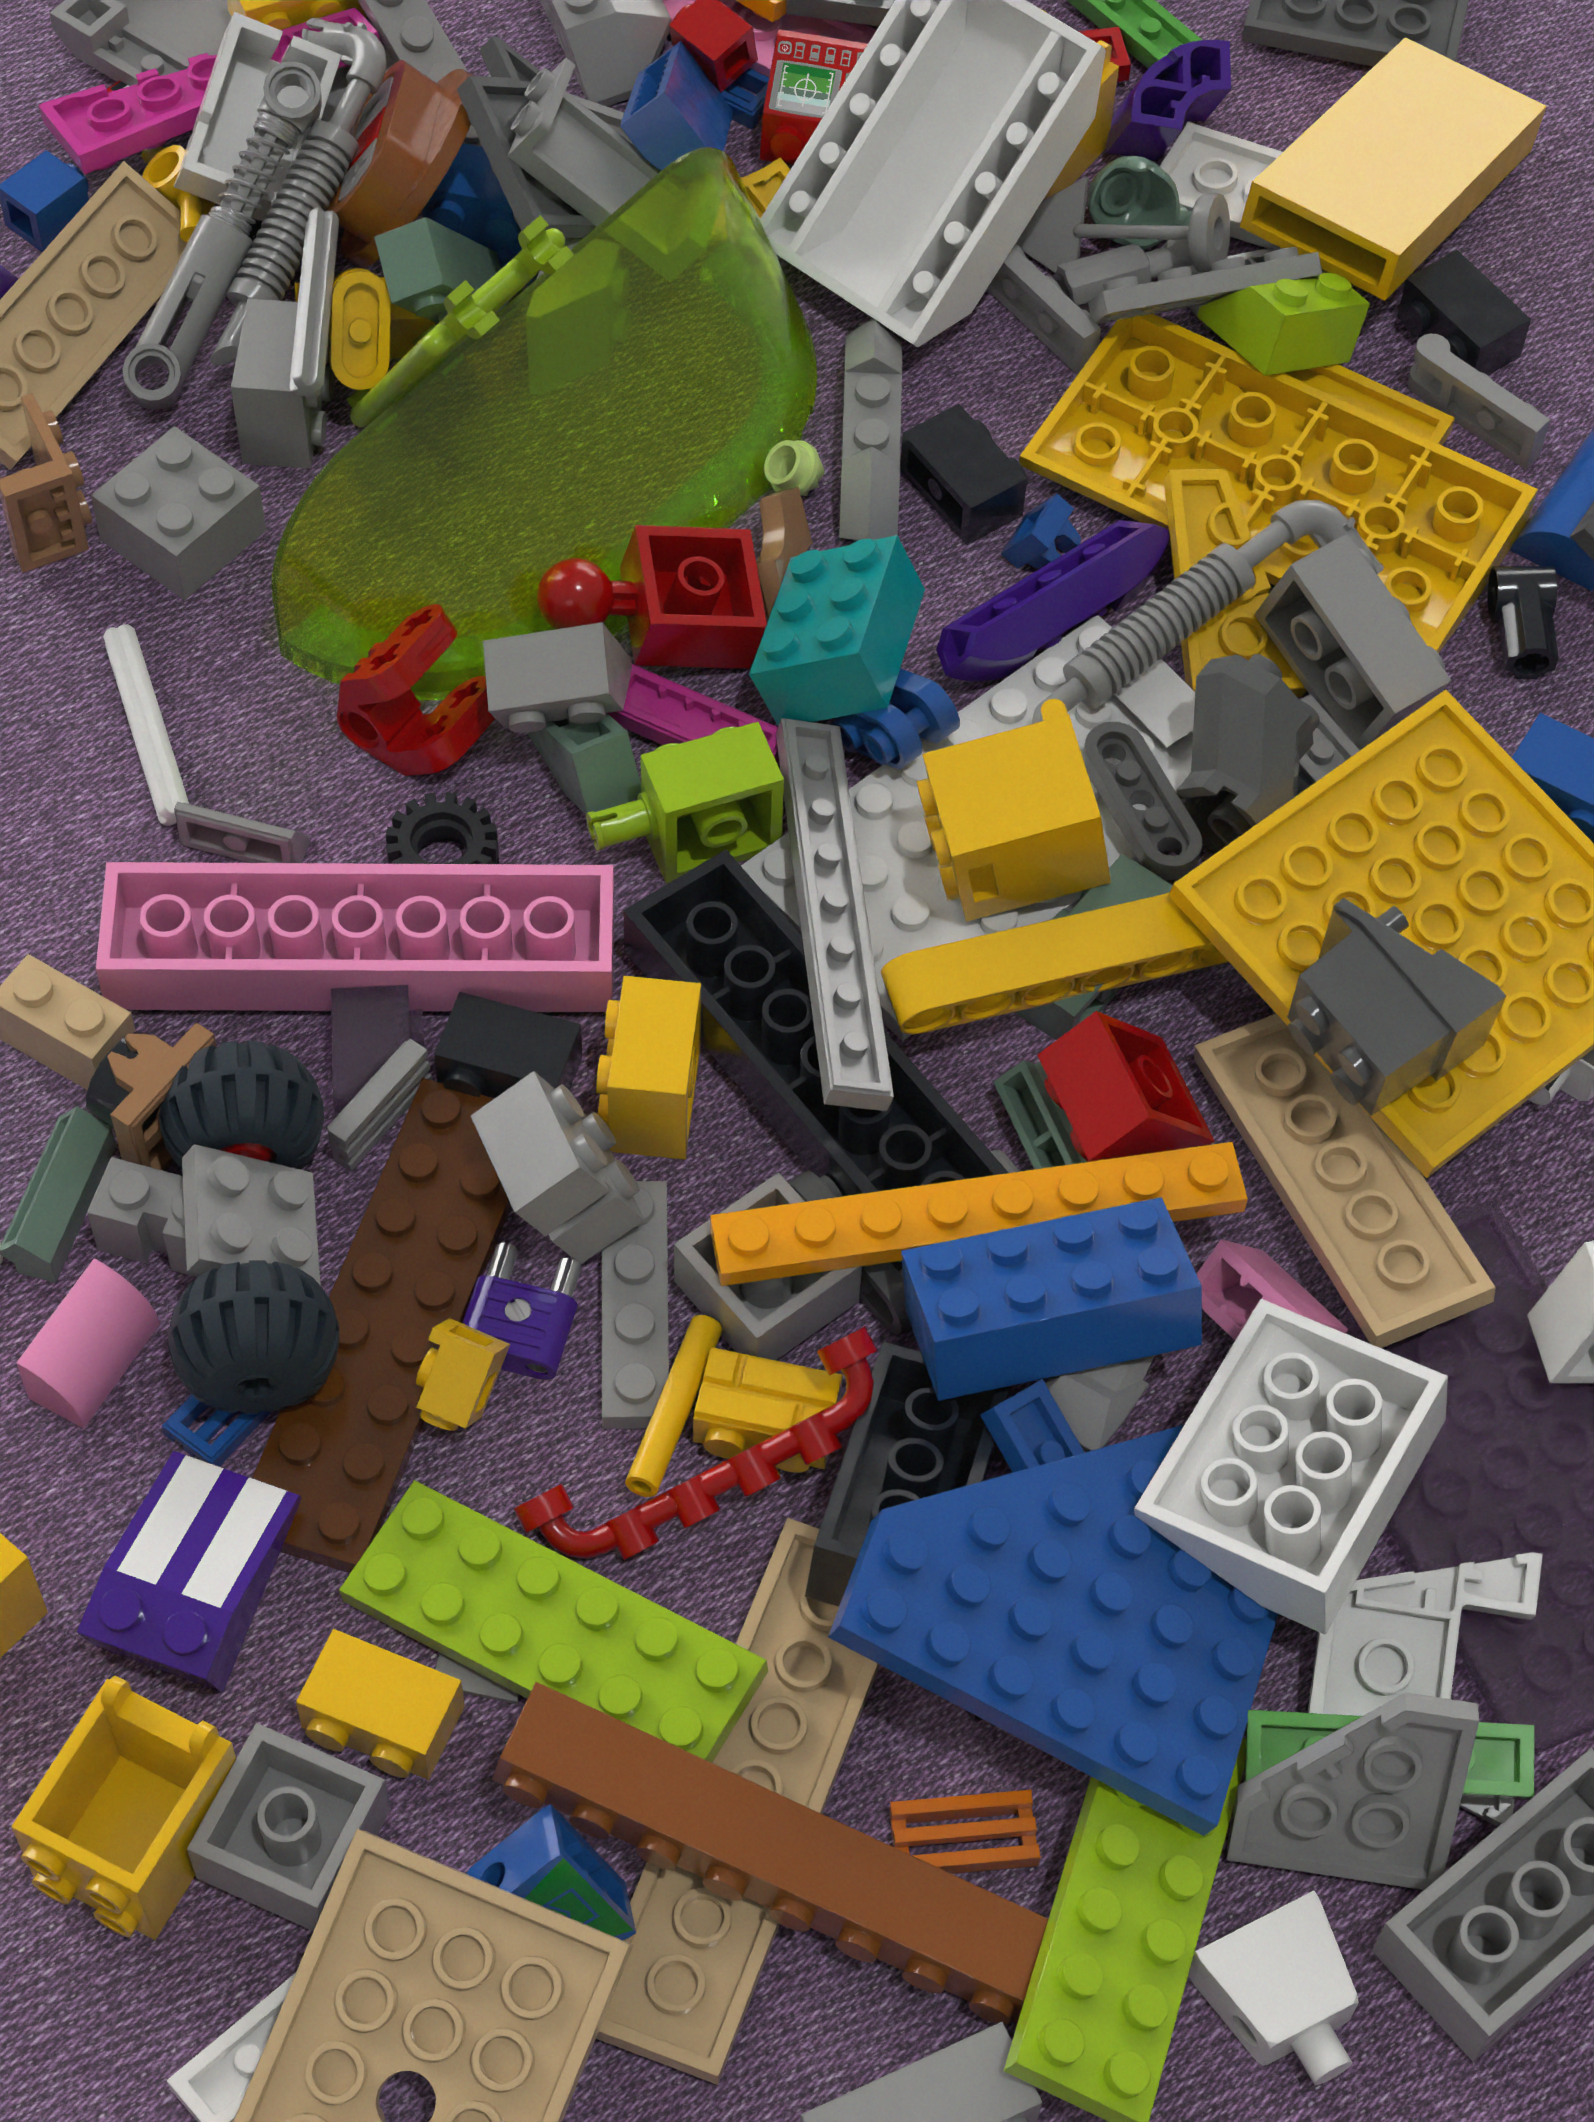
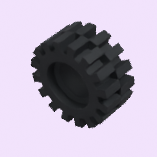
M435 792L424 794L425 805L422 807L419 806L414 798L405 803L407 816L397 810L392 817L393 827H387L386 852L388 864H438L422 859L419 852L424 846L440 840L455 841L464 845L467 849L465 855L461 858L443 864H499L497 829L495 822L491 823L490 813L484 807L477 812L476 801L469 797H466L462 805H458L457 793L446 792L445 802H436Z

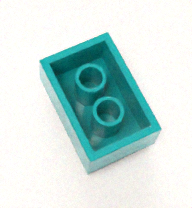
M898 535L875 540L861 539L851 545L823 551L809 550L790 558L749 673L778 726L781 718L815 722L888 708L925 592V588Z

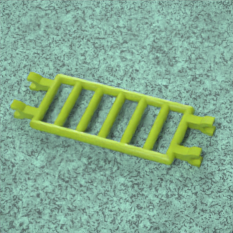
M540 215L519 233L518 240L522 250L472 295L471 293L474 289L466 280L444 299V306L448 314L436 326L431 325L412 342L415 346L374 387L356 390L346 399L353 408L350 413L353 424L358 427L370 425L369 427L376 435L379 434L396 418L392 405L434 368L444 377L460 363L462 356L458 348L469 337L475 340L479 339L497 324L500 319L495 313L540 270L549 275L554 274L574 256L571 250L564 246L565 237L563 232L555 228L545 230L548 223Z

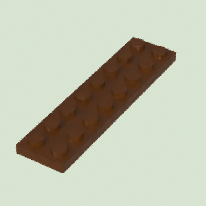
M422 1078L329 1296L339 1323L340 1341L336 1361L325 1383L314 1395H311L307 1400L295 1406L288 1405L286 1409L280 1410L252 1476V1479L300 1495L302 1498L280 1552L351 1573L384 1524L425 1422L419 1416L421 1409L416 1408L424 1389L416 1385V1378L430 1348L433 1347L439 1350L440 1345L428 1340L432 1328L449 1318L460 1323L463 1322L477 1278L485 1274L512 1207L471 1118L472 1114L495 1098L484 1095L475 1097L446 1089L443 1083Z

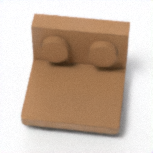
M33 393L21 396L36 466L0 478L2 507L14 556L22 573L89 550L84 526L93 523L82 491H76L77 487L84 485V478L78 461L72 451L62 453L59 445L64 444L57 419L52 410L42 413Z

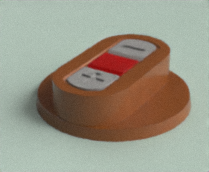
M400 60L384 74L377 93L369 94L350 132L358 142L359 148L352 162L349 163V168L344 173V178L339 183V188L334 193L333 200L329 202L327 210H332L337 214L339 226L344 228L341 240V254L355 268H367L380 259L374 237L413 222L444 178L471 126L467 111L456 89L469 76L475 75L463 69H456L436 83L406 61Z

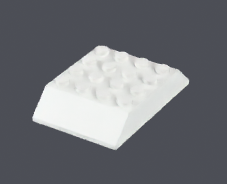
M895 0L749 237L916 347L923 345L972 313L1095 119L1106 49L1026 0Z

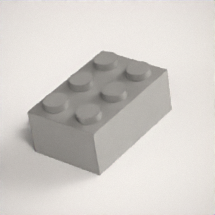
M1348 533L1291 564L1254 614L1308 693L1316 699L1359 750L1439 695L1452 681L1445 671L1444 662L1438 652L1426 645L1412 625L1405 605L1391 595L1376 574V568L1371 557L1366 551L1357 547Z

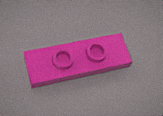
M632 663L624 709L608 713L623 728L662 745L669 743L681 744L712 735L714 732L725 727H741L759 722L776 762L779 761L776 739L778 727Z

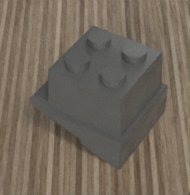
M1343 898L1333 907L1318 957L1319 960L1299 975L1287 1016L1291 1022L1288 1024V1028L1296 1043L1307 1054L1313 1056L1315 1053H1318L1333 1071L1330 1074V1078L1340 1095L1351 1105L1360 1103L1369 1115L1372 1116L1430 1075L1435 1081H1438L1484 1046L1506 995L1498 985L1444 950L1440 949L1432 955L1399 934L1409 927V923L1397 907L1392 906L1378 918H1375Z

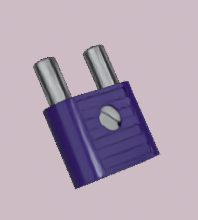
M499 1243L496 1246L487 1275L477 1278L462 1324L510 1344L501 1370L543 1380L555 1378L578 1307L577 1302L572 1296L582 1265L573 1259L569 1269V1258H562L559 1261L550 1290L512 1281L510 1277L517 1259L518 1249L514 1245L509 1244L506 1252V1243Z

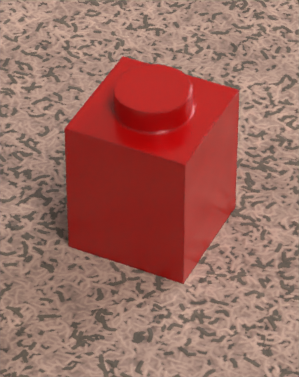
M696 0L693 4H688L680 9L674 20L669 24L672 46L682 41L720 93L758 60L753 27L719 0Z

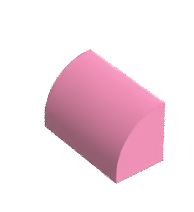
M1221 1239L1196 1274L1202 1286V1309L1234 1340L1237 1339L1260 1299L1340 1332L1346 1333L1349 1330L1263 1250Z
M95 1258L16 1362L28 1399L83 1429L160 1325L155 1310L142 1293L116 1271Z

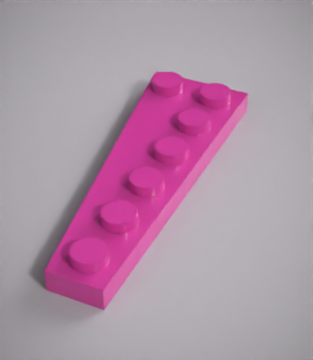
M355 7L320 18L328 22L340 24L350 22L353 26H357L359 22L364 23L367 26V31L375 34L380 41L378 31ZM307 22L281 30L283 33L271 60L281 63L282 57L293 36L302 38L303 28L320 32V30L309 28L306 25ZM204 53L187 58L189 62L187 69L168 75L159 76L156 68L135 74L138 84L109 93L105 85L102 84L38 105L43 122L84 175L95 170L110 168L118 160L145 149L160 147L167 140L193 130L217 55ZM340 59L337 69L341 67H350L351 65L342 63Z

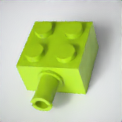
M759 722L741 727H725L714 732L712 735L681 744H665L652 752L641 755V793H638L637 800L597 812L591 811L586 813L591 840H595L594 847L597 851L603 850L608 846L646 836L664 881L669 883L725 849L737 862L751 859L781 838L784 778Z

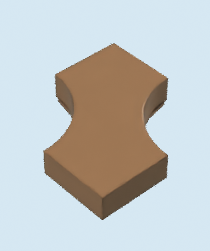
M799 487L773 493L761 498V501H759L763 525V543L761 554L756 564L768 619L790 558L806 552L809 546L813 544Z

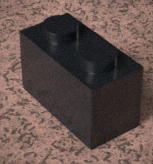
M1458 250L1444 256L1406 279L1397 317L1403 322L1409 332L1417 335L1419 338L1431 333L1443 336L1448 340L1452 354L1488 376L1521 357L1531 322L1530 317Z
M960 404L903 432L900 471L966 545L1023 516L1025 494L1028 485L1023 467L1016 459L1008 458L992 440L987 427L981 421L974 420Z
M459 992L434 1053L437 1082L443 1083L446 1089L475 1097L484 1095L496 1098L535 1071L552 1087L557 1088L562 1084L570 1091L582 1060L581 1024Z

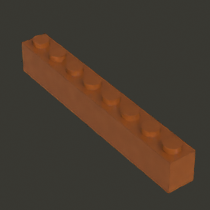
M535 1682L492 1777L493 1781L504 1785L503 1791L508 1797L532 1808H541L543 1804L547 1806L551 1804L556 1810L569 1815V1822L576 1829L589 1836L607 1839L612 1835L636 1846L635 1851L637 1855L656 1867L673 1870L676 1866H679L702 1877V1884L718 1896L734 1901H739L746 1897L769 1908L770 1917L787 1928L802 1932L812 1928L836 1939V1947L854 1959L864 1962H875L876 1959H879L903 1970L902 1977L908 1983L930 1993H942L943 1990L955 1994L970 2001V2010L983 2019L997 2024L1000 2022L1009 2024L1010 2021L1018 2023L1048 1918Z

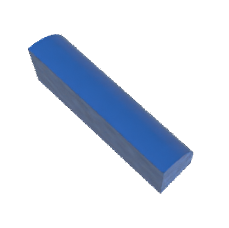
M680 41L638 73L620 127L644 158L658 169L677 176H697L708 173L721 165L733 110L682 41Z
M1594 427L1510 548L1511 552L1537 565L1553 566L1556 574L1590 591L1594 590V561L1570 535L1594 502Z

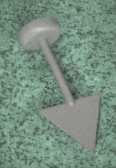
M1086 176L1043 200L1016 242L1022 251L1056 274L1057 265L1079 259L1082 238L1188 240L1192 263L1198 271L1205 273L1212 271V263L1227 259L1230 240V215L1224 195L1207 193L1203 194L1195 202L1191 211L1189 226L1083 224L1089 178Z

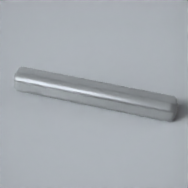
M319 207L309 212L305 227L289 384L293 395L296 397L305 396L310 400L317 398L321 394V387L324 385L339 228L337 214L332 210L324 212Z

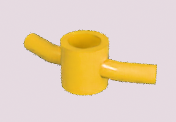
M172 145L166 148L160 146L154 149L142 150V159L148 164L144 169L142 177L181 211L180 238L188 243L201 215H207L216 203L174 187L186 151L181 145Z

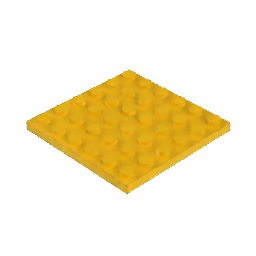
M1447 690L1441 692L1176 881L1168 895L1287 1026L1291 1023L1287 1016L1299 975L1319 960L1318 957L1333 907L1343 898L1375 918H1378L1392 906L1397 907L1409 923V927L1399 934L1432 955L1440 949L1444 950L1498 985L1505 993L1506 998L1484 1046L1438 1081H1435L1430 1075L1370 1116L1426 1178L1594 1049V843ZM1315 1053V1057L1325 1066V1068L1330 1073H1332L1333 1071L1324 1062V1060L1318 1055V1053Z

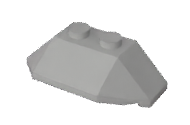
M540 0L567 59L575 64L573 73L585 98L607 107L630 98L638 73L659 57L670 31L669 24L672 22L663 0Z

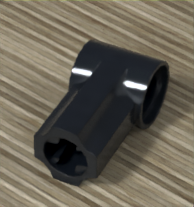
M1493 566L1490 570L1487 588L1489 616L1491 619H1498L1504 668L1514 673L1517 679H1537L1542 674L1555 670L1559 659L1553 620L1557 601V578L1553 566Z

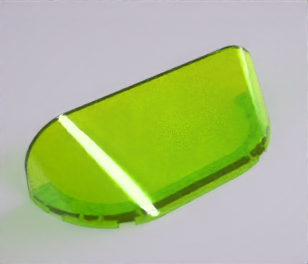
M705 147L690 151L669 164L571 249L574 256L554 274L543 273L496 314L500 319L497 324L479 339L468 338L346 444L324 466L305 491L283 532L274 560L271 589L281 656L312 674L340 685V681L347 673H354V666L361 658L368 657L370 648L375 643L384 642L408 616L425 606L440 604L457 629V637L410 689L418 700H444L453 689L463 682L474 677L486 676L484 640L555 630L544 620L537 604L538 584L543 574L555 563L568 558L586 559L603 569L610 581H622L620 565L635 525L729 528L770 489L771 483L766 478L764 472V464L768 453L781 441L802 440V431L808 421L809 414L814 412L817 391L816 352L812 334L801 307L736 166L729 155L720 149ZM609 615L603 624L614 635L628 622L627 616Z

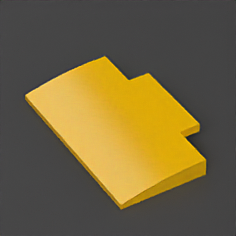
M1155 314L1117 320L1019 457V463L1022 467L1141 523L1156 524L1169 530L1164 478L1169 469H1227L1251 533V539L1271 524V516L1297 500H1320L1336 507L1347 519L1351 517L1355 519L1354 528L1379 563H1382L1384 569L1377 575L1391 595L1405 605L1412 625L1426 645L1435 649L1438 654L1487 585L1491 568L1501 564L1512 544L1526 525L1538 491L1537 488L1444 447L1443 444L1452 432L1455 417L1338 364L1265 376L1237 351ZM1305 535L1294 544L1285 542L1257 565L1258 567L1263 566L1269 583L1276 585L1291 564L1319 548L1309 535Z

